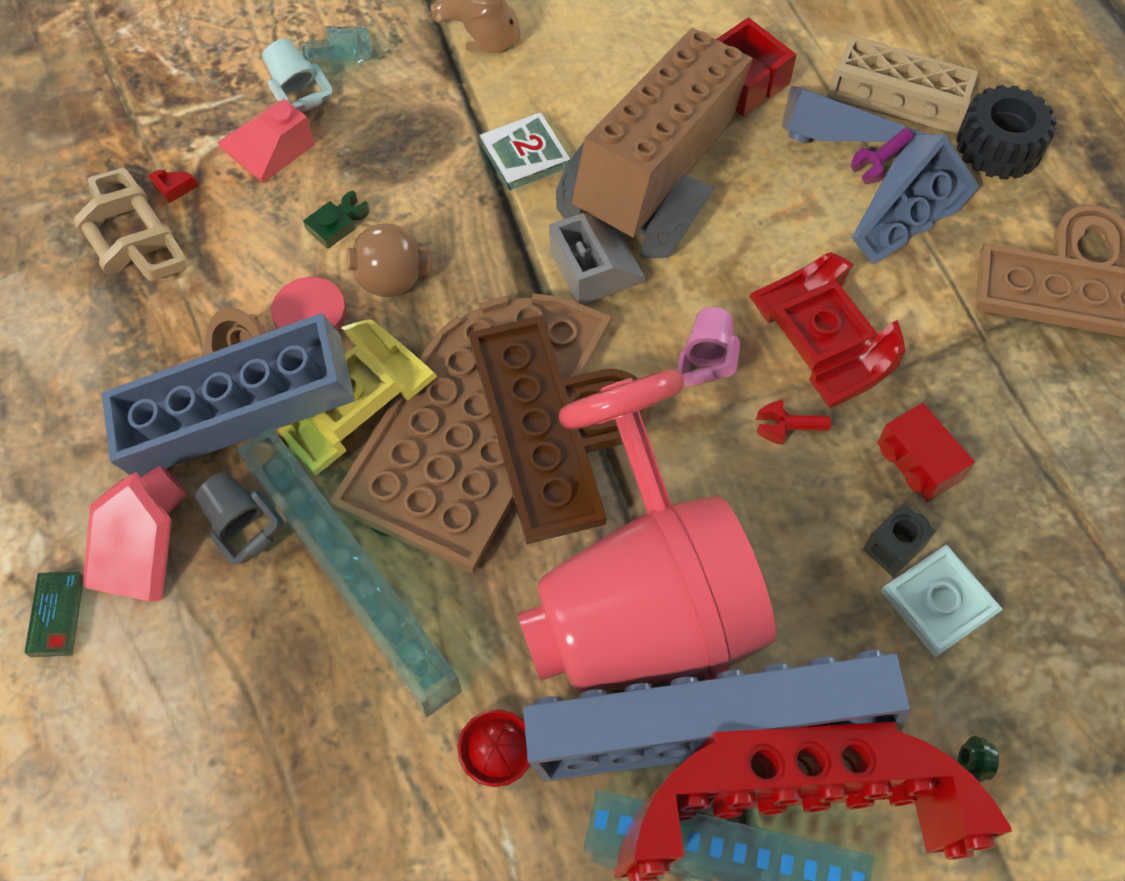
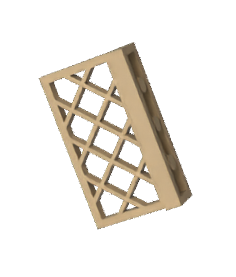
M850 36L841 60L836 65L827 97L958 134L971 100L970 97L978 71ZM854 49L865 52L868 55L859 56ZM887 60H894L900 64L891 65ZM876 63L880 68L872 70L868 65ZM919 69H926L932 73L923 74ZM908 72L912 78L904 79L900 74ZM952 78H958L966 82L957 84ZM940 81L945 87L936 88L933 82Z

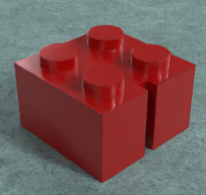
M749 17L716 39L728 46L739 49L742 53L753 58L735 110L743 117L764 103L766 96L771 98L791 83L797 54Z

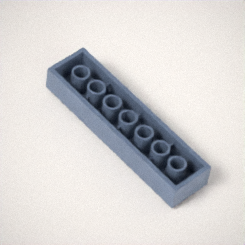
M870 650L857 654L853 660L837 662L835 657H821L810 661L809 666L790 668L789 664L780 663L764 667L761 673L744 675V672L741 670H730L719 673L716 676L717 679L698 681L696 677H681L672 680L670 686L653 688L651 684L639 683L626 687V692L607 694L605 690H590L581 693L579 699L565 701L558 696L542 697L535 701V705L523 706L528 763L542 781L547 782L683 763L714 732L895 722L897 730L902 732L910 706L897 653L884 655L881 650Z

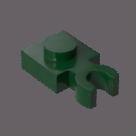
M347 192L342 197L341 204L338 206L329 201L304 219L305 229L329 249L355 230L353 220H361L369 214L368 203L363 201L360 205L353 206L358 202L356 192Z

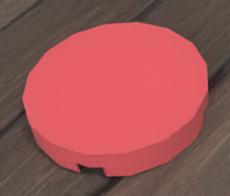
M311 276L295 279L284 285L275 295L271 306L272 319L277 329L323 313L333 327L339 331L344 325L347 315L344 296L339 288L324 278Z

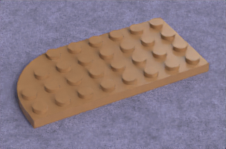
M532 294V298L508 300L507 296L494 298L480 303V308L461 318L459 316L454 317L433 337L419 358L438 377L408 401L400 393L395 396L329 501L331 509L474 574L512 506L514 498L469 342L468 332L543 315L562 378L565 379L585 373L611 326L612 316L565 298Z

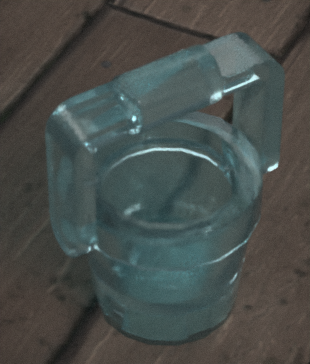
M325 26V39L301 42L298 47V51L307 61L329 59L332 70L343 69L345 66L369 61L372 58L371 44L366 26Z

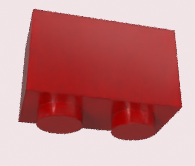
M924 403L887 423L877 442L883 456L898 467L905 476L908 486L914 492L919 493L926 502H929L964 480L975 463Z

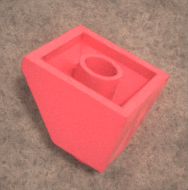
M286 99L267 106L217 142L223 151L261 183L267 181L314 146L307 116Z

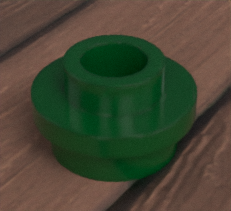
M972 736L961 746L958 754V763L980 783L985 779L991 780L996 775L999 767V753L996 746L988 743L985 738Z

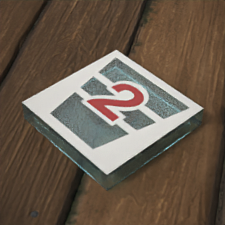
M541 112L479 135L481 146L508 191L562 171L570 160Z

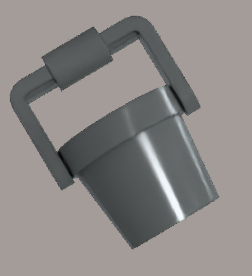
M227 472L219 473L208 479L195 493L197 503L212 525V531L209 533L210 539L231 564H244L250 558H256L274 541L273 537L283 528L284 520L264 495L256 489L249 494ZM263 511L272 523L257 533L244 546V549L237 554L226 539L238 534L250 525Z

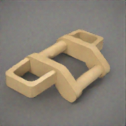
M119 168L88 178L89 191L93 199L75 216L73 223L78 232L86 236L99 256V265L104 273L107 275L118 273L131 260L146 279L150 281H155L186 269L185 255L175 241L174 234L168 226L162 225L148 204L146 193L138 186L126 169ZM115 184H124L126 186L124 189L101 195L99 189ZM136 210L148 229L121 237L109 247L98 227L106 218ZM167 247L173 259L158 264H150L142 255Z

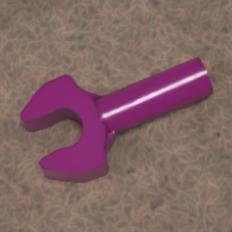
M905 127L877 151L861 148L856 152L851 162L853 172L859 171L866 164H873L872 168L862 175L864 184L876 183L886 176L884 171L885 161L914 139L911 131Z

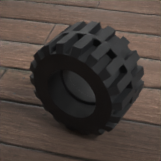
M998 85L995 90L991 87L984 89L982 94L978 93L973 98L965 114L956 139L958 142V152L964 154L962 159L965 163H971L973 165L972 169L977 172L981 170L986 173L985 176L991 178L995 175L999 176V179L1007 180L1009 176L1016 179L1022 177L1023 173L1028 175L1039 165L1055 134L1057 121L1056 117L1052 116L1053 109L1051 106L1044 104L1046 100L1041 96L1036 97L1032 91L1028 89L1026 91L1021 90L1019 86L1012 85L1011 88H1006L1005 85Z

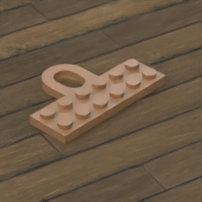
M1083 205L1075 207L1062 217L1056 228L1053 255L984 243L979 257L975 310L1125 337V220L1117 213L1101 206ZM1091 228L1105 236V242L1109 246L1108 261L1095 263L1087 260L1080 254L1077 244L1084 237L1085 230Z

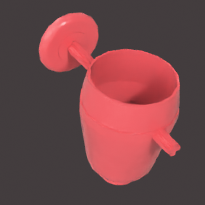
M667 369L636 380L628 378L601 388V392L571 402L560 410L559 421L563 427L569 430L580 429L594 424L597 425L615 419L647 514L637 517L545 574L540 579L537 587L541 605L517 614L540 681L565 672L572 688L577 692L583 693L590 690H620L639 683L661 684L681 677L699 678L704 676L705 680L717 679L716 676L719 673L729 671V666L745 660L776 641L774 613L763 575L746 534L728 502L720 495L671 504L640 410L680 393L683 389L684 379L677 370Z

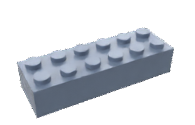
M320 313L102 392L110 462L129 475L137 472L142 477L159 465L168 468L354 402L355 398L340 334L325 315Z

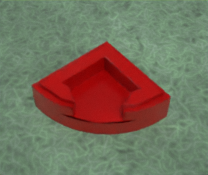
M164 169L148 174L151 183L168 203L199 187L196 179L185 171H181V173L166 172Z

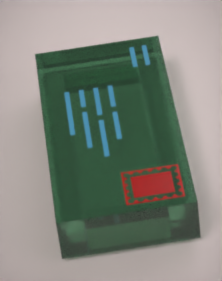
M80 571L37 574L24 651L29 657L73 656L83 589V575Z

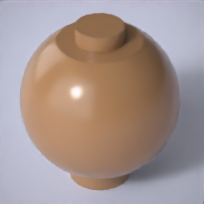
M377 224L364 230L356 238L354 247L347 249V270H353L355 280L367 292L380 297H394L410 290L415 285L419 276H429L431 252L429 247H419L416 238L405 228L395 224Z

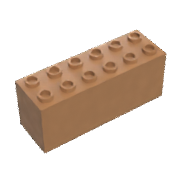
M691 28L585 137L571 204L634 237L662 205L672 188L683 175H687L731 124L753 58L735 47L728 46L710 37L706 32Z

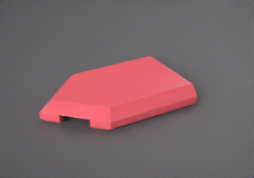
M137 472L132 473L90 505L82 585L87 589L145 601H160L163 599L171 518L163 507H158L144 488L146 484Z

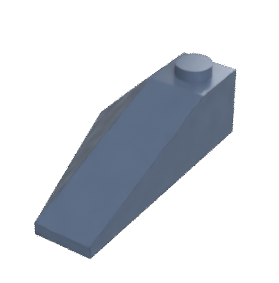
M793 85L789 91L782 127L790 130L789 138L806 144L809 138L818 141L888 142L905 127L911 131L913 136L928 135Z
M945 134L915 135L914 139L908 143L892 163L852 236L853 241L870 263H877L907 244L909 238L919 232L928 231L934 227L933 223L958 212L979 187Z

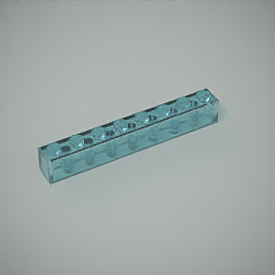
M270 427L238 447L237 450L247 470L426 718L462 693L460 681L456 673L275 430Z

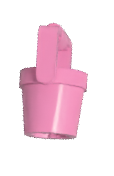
M709 307L700 310L697 314L691 334L687 338L686 347L680 352L677 371L683 376L684 386L689 387L729 377L736 372L740 341L736 335L733 336V318L726 310ZM691 363L701 369L690 372Z

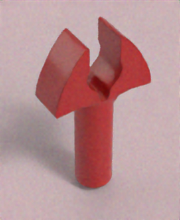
M783 400L764 406L758 411L756 420L771 419L777 423V425L759 424L757 433L763 438L780 445H784L786 433L790 430L829 431L832 425L831 418L827 415H790L783 409Z

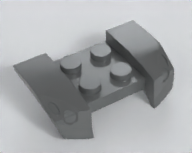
M584 142L569 160L556 189V208L565 219L585 213L584 210L571 204ZM683 175L672 188L662 205L638 231V233L645 235L640 257H669L715 187Z

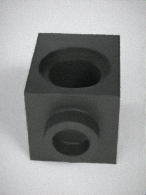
M903 503L871 533L862 550L894 578L926 547L936 530L930 526L929 521L923 514L912 510ZM894 533L904 535L909 540V543L901 542L895 537Z

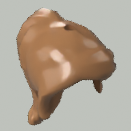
M439 0L431 4L432 20L437 21L438 24L452 19L464 23L465 29L475 40V42L466 43V50H478L487 53L502 52L512 47L520 39V28L515 11L505 0Z

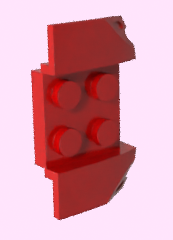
M831 252L822 255L800 270L750 293L749 296L768 324L776 321L812 371L809 381L829 408L835 407L873 388L898 368L906 351L898 320L891 322L878 334L851 300L842 286L854 264Z

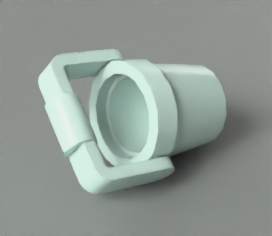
M279 39L263 51L262 59L272 77L268 81V85L277 101L286 99L290 103L287 95L302 90L313 79L316 80L322 92H315L302 97L291 104L299 111L305 112L321 106L323 102L329 100L332 94V87L319 66L307 61L289 39Z

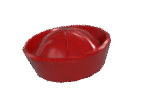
M501 709L484 711L471 718L462 729L457 744L458 760L464 772L478 784L489 787L510 785L522 778L531 766L528 763L525 721L515 713Z

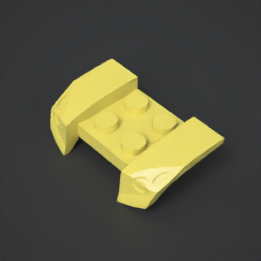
M372 319L341 327L354 346L345 354L355 401L277 429L289 447L315 476L347 451L340 441L400 393L408 401L438 377L419 358Z

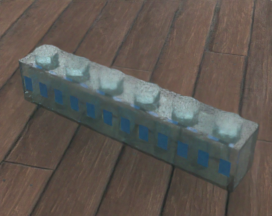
M596 789L583 853L592 855L591 862L615 868L621 842L632 818L645 801ZM696 813V819L680 822L685 857L670 867L669 873L683 877V881H870L873 855ZM664 875L658 876V879H664Z

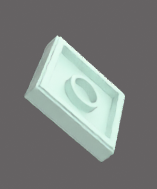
M947 544L885 585L880 591L934 658L940 656L1003 610Z

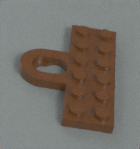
M543 315L468 332L469 342L526 545L606 525V513L586 453L623 444L615 419L597 425L569 430L561 425L559 413L565 405L599 393L601 388L628 378L633 380L639 378L623 370L604 369L563 379ZM651 406L640 410L645 428L650 419Z

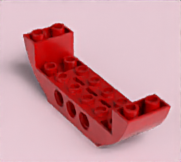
M895 722L714 732L648 796L632 818L620 845L614 869V878L629 877V881H659L658 876L669 874L670 867L685 857L680 822L696 819V813L713 812L716 819H727L741 816L742 810L758 809L759 815L770 816L787 812V807L802 806L803 812L812 813L828 810L831 808L832 803H846L847 809L851 810L874 806L875 800H889L890 806L894 807L915 803L926 854L944 852L946 860L974 856L973 851L996 847L995 839L1012 832V828L995 800L970 772L951 756L926 741L898 731Z

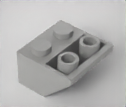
M585 213L549 224L550 252L577 303L585 304L645 282L643 272L617 228Z

